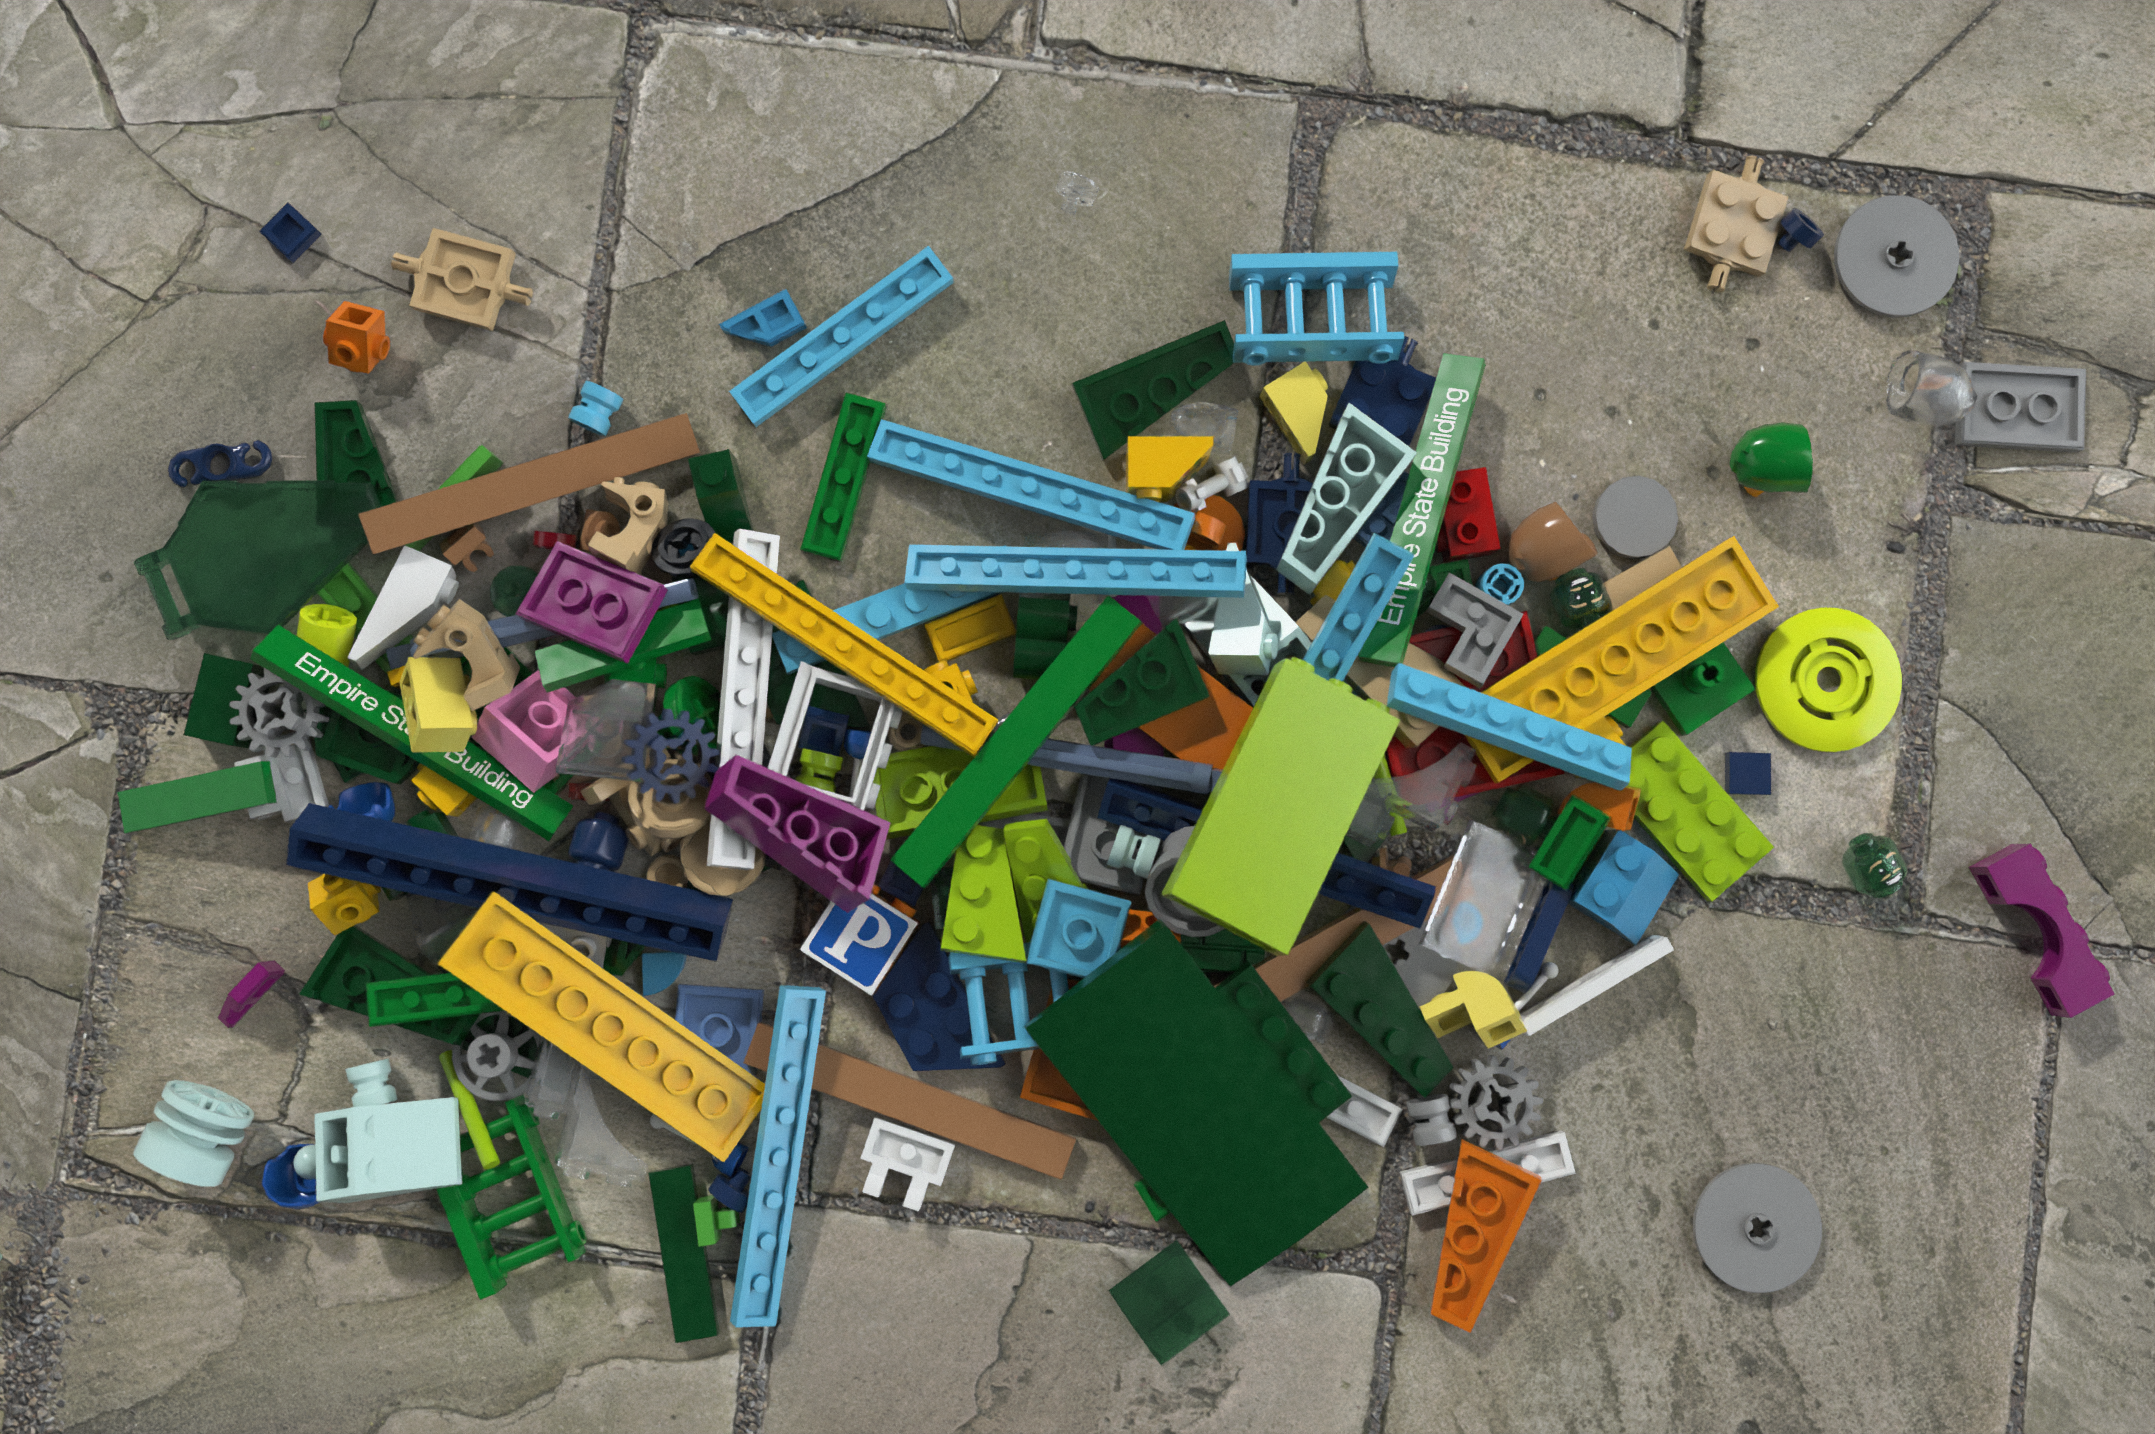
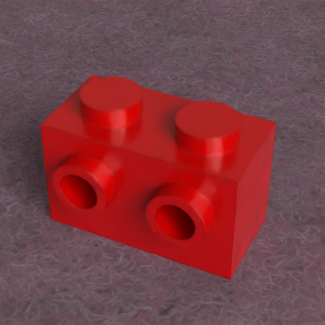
M1486 467L1457 471L1455 474L1435 546L1436 553L1442 552L1443 563L1489 556L1501 549Z

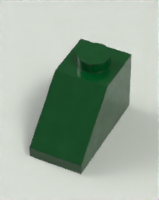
M727 449L689 458L688 462L694 488L705 522L714 529L717 535L731 544L734 542V532L738 529L754 531L738 462L732 452Z

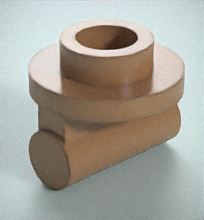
M586 509L578 550L591 553L588 544L596 531L607 537L619 534L620 526L616 517L606 511Z
M1380 848L1379 856L1372 857V865L1407 877L1410 874L1412 862L1406 856H1401L1397 860H1388L1387 848Z

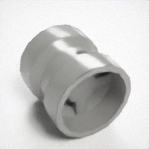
M1447 1094L1428 1095L1426 1098L1419 1097L1406 1102L1408 1114L1414 1118L1416 1126L1412 1132L1415 1145H1434L1457 1138L1455 1125L1448 1118L1447 1112L1451 1107Z

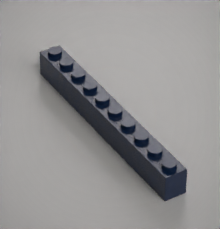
M311 803L306 806L289 829L287 866L479 909L494 891L537 922L716 962L727 933L733 903L731 898Z

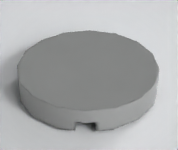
M1643 476L1624 477L1609 485L1596 500L1592 515L1594 532L1599 540H1602L1604 545L1608 547L1607 549L1613 554L1628 559L1646 558L1663 549L1674 536L1678 523L1676 503L1668 489L1656 480Z

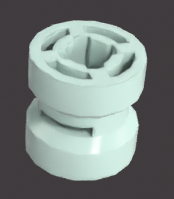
M1120 825L1107 865L1117 869L1122 867L1130 868L1135 875L1147 879L1161 839L1151 835L1145 837L1138 836L1134 833L1133 829ZM1137 845L1140 847L1136 859H1132V855Z
M389 1058L345 1069L348 1082L353 1084L354 1089L357 1088V1092L352 1097L353 1107L380 1105L398 1100L395 1087L386 1083L391 1072Z

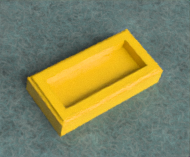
M1002 594L924 625L939 662L951 661L1016 635V629Z

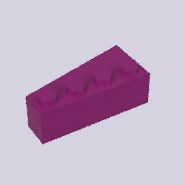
M737 754L716 771L704 807L706 811L848 913L870 899L891 822Z

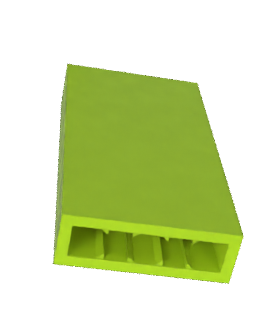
M1285 658L1274 665L1161 894L1276 956L1289 954L1400 722V719L1389 714L1390 708L1374 699L1368 698L1365 701L1352 694L1353 689L1351 686L1338 679L1329 678V680L1322 678L1314 673L1315 668L1311 664L1299 658H1291V660Z

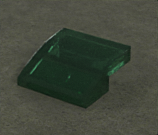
M1175 1240L1108 1290L1161 1366L1165 1365L1231 1315L1178 1240Z

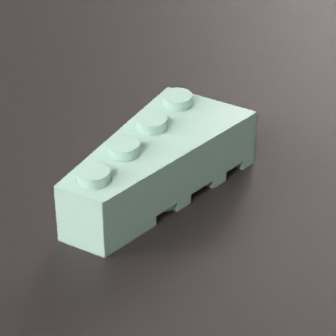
M1348 403L1276 570L1310 595L1409 466L1417 452L1352 404Z

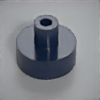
M1793 208L1781 220V224L1787 233L1778 243L1788 252H1791L1799 243L1811 249L1824 234L1811 218L1799 209Z
M738 1167L731 1178L718 1174L708 1190L727 1207L743 1213L747 1208L749 1191L745 1187L751 1180L752 1175L745 1169Z

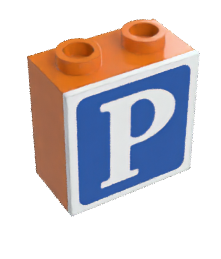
M875 883L873 884L870 899L848 913L831 901L800 949L871 996L881 986L921 923L913 917L917 912L916 909L898 898H895L890 903L878 895L881 887Z

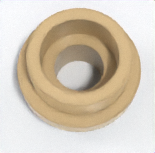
M902 712L898 729L889 727L888 738L890 743L899 751L923 748L925 746L921 744L923 723L906 712ZM906 725H913L917 730V734L912 740H905L901 735V731Z

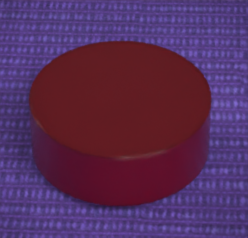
M534 531L533 545H535V548L553 549L558 541L576 549L577 535Z

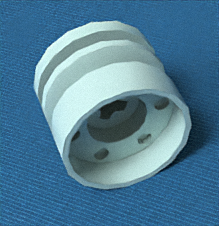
M168 1081L161 1095L164 1100L158 1101L154 1108L155 1115L163 1122L154 1121L146 1124L133 1155L149 1169L184 1183L209 1187L222 1184L234 1159V1152L225 1144L235 1145L242 1142L245 1135L243 1129L249 1127L254 1118L253 1110L237 1098L216 1088L189 1081Z

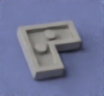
M1451 573L1447 575L1427 610V613L1463 632L1443 668L1478 688H1481L1523 616V613Z

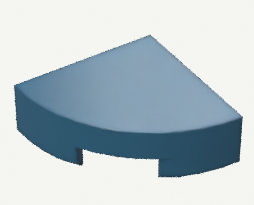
M675 952L643 953V996L662 992L673 984L684 969L687 955Z

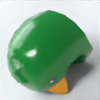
M1781 422L1765 424L1748 430L1739 439L1731 453L1729 465L1734 472L1736 481L1744 486L1748 494L1755 498L1763 492L1807 493L1811 485L1813 472L1812 448L1807 429L1801 424Z

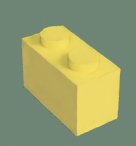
M408 657L400 679V688L411 752H464L470 735L476 734V711L470 710L468 703L463 697L470 678L468 675H463L460 658L419 657L414 659V657Z

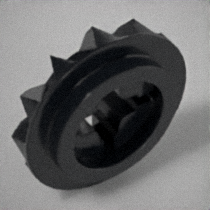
M687 518L674 521L665 526L655 537L651 548L652 558L661 572H668L674 579L680 574H686L692 578L693 572L690 569V565L715 531L708 523L699 519ZM689 544H692L694 551H687L684 556H681L678 550L686 549Z

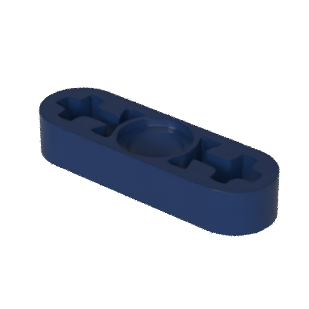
M1546 880L1508 966L1504 985L1524 994L1531 988L1572 895L1573 882L1568 889L1564 890L1550 880Z

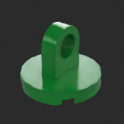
M693 675L672 683L665 691L664 709H671L674 719L677 718L681 710L688 711V723L697 718L704 720L705 722L700 732H713L715 737L708 742V747L717 748L720 702L718 699L721 698L720 692L706 680ZM661 715L657 717L658 720L662 719ZM674 726L665 727L656 731V733L664 738H670L676 732H679L681 728ZM695 744L692 747V754L698 756V748ZM666 747V749H668V750H677V749H678L677 747H676L675 749L667 748V747Z

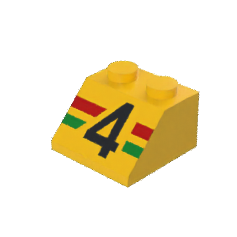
M1128 436L1126 448V493L1136 495L1137 499L1146 498L1156 502H1168L1176 494V491L1182 487L1181 484L1190 480L1208 462L1213 448V436Z

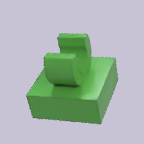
M713 1195L699 1197L693 1203L699 1247L716 1244L722 1238L721 1229L737 1227V1223H740L739 1212L729 1207L719 1208L718 1200Z

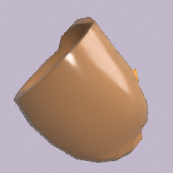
M1556 501L1537 509L1525 518L1511 534L1509 543L1511 566L1516 567L1522 577L1533 582L1557 580L1559 576L1568 573L1598 554L1592 540L1586 534L1579 532Z

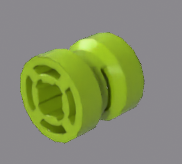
M802 749L800 762L803 767L801 774L795 778V781L835 793L837 788L834 783L835 774L841 771L844 758ZM814 773L822 775L821 778H817V777H813V776H814Z

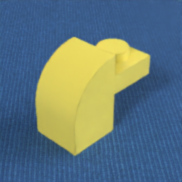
M1465 971L1454 974L1453 978L1458 987L1457 990L1450 993H1441L1435 996L1431 1002L1420 1006L1425 1021L1438 1038L1473 1023L1476 1032L1489 1049L1527 1032L1516 1005L1502 984L1493 976L1479 971Z

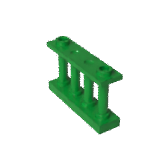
M524 1094L505 1102L509 1112L508 1115L485 1125L491 1140L516 1130L525 1154L471 1177L468 1174L464 1175L461 1168V1185L436 1189L479 1300L496 1294L507 1286L505 1278H507L510 1271L562 1249L568 1263L576 1260L586 1252L584 1245L587 1243L584 1228L578 1220H573L537 1129V1125L540 1124L538 1112L531 1101H526ZM469 1132L461 1134V1153L474 1148ZM532 1170L541 1194L489 1216L479 1214L474 1201L477 1192ZM544 1210L548 1211L556 1234L504 1256L495 1254L489 1239L492 1237V1232Z

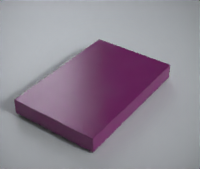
M557 541L517 610L516 615L524 621L628 664L668 589L659 582Z

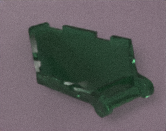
M334 480L266 481V483L202 481L185 509V513L178 521L179 526L164 547L137 558L133 563L138 574L144 575L165 623L162 626V630L167 640L181 638L200 627L267 636L277 625L284 627L368 543L358 514L383 506L371 482L336 483ZM168 564H170L191 612L184 616L180 615L161 571Z

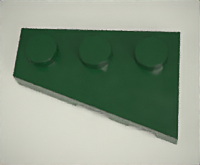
M357 400L314 402L318 526L323 528L362 526L358 514L398 502L363 406Z
M1177 617L1074 706L1090 747L1210 697Z

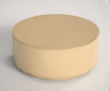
M676 855L658 857L651 863L647 872V880L687 888L689 879L683 873L680 857Z

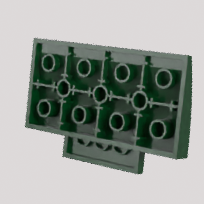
M1160 918L1024 1025V1028L1230 1287L1300 1241L1369 1188L1320 1125L1322 1120L1352 1097L1351 1093L1256 969L1247 961L1214 987Z

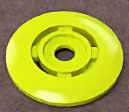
M1823 607L1810 609L1788 618L1768 636L1757 658L1755 688L1763 713L1775 730L1783 737L1809 750L1838 752L1850 750L1869 742L1888 725L1900 701L1902 674L1896 651L1889 639L1875 624L1849 610ZM1826 639H1833L1857 651L1860 655L1859 659L1844 648L1828 646ZM1825 667L1835 669L1840 675V685L1834 692L1822 690L1817 683V675ZM1801 698L1807 706L1816 711L1830 712V719L1825 720L1810 714L1797 700Z

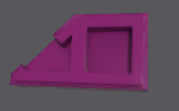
M275 960L258 962L228 993L218 1019L228 1028H233L279 980L285 970Z

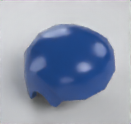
M371 782L347 788L339 794L338 810L391 822L395 817V803L387 783Z
M315 1144L288 1145L280 1155L267 1161L264 1167L262 1186L268 1199L280 1207L299 1210L320 1203L316 1200V1179H304L294 1169V1158L297 1152L307 1145Z

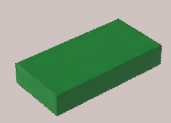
M1572 795L1530 863L1529 868L1564 890L1568 889L1612 817L1578 796Z

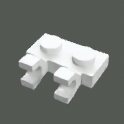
M296 732L276 737L274 740L289 738ZM312 745L308 751L295 746L294 757H285L281 748L277 758L267 757L264 748L263 755L234 762L235 767L260 761H270L277 803L249 808L250 819L258 818V820H264L282 812L284 822L291 823L296 821L309 803L325 807L329 806Z
M875 1117L860 1158L872 1162L862 1192L879 1197L888 1170L892 1169L912 1176L903 1206L919 1212L929 1182L938 1186L942 1185L955 1144Z

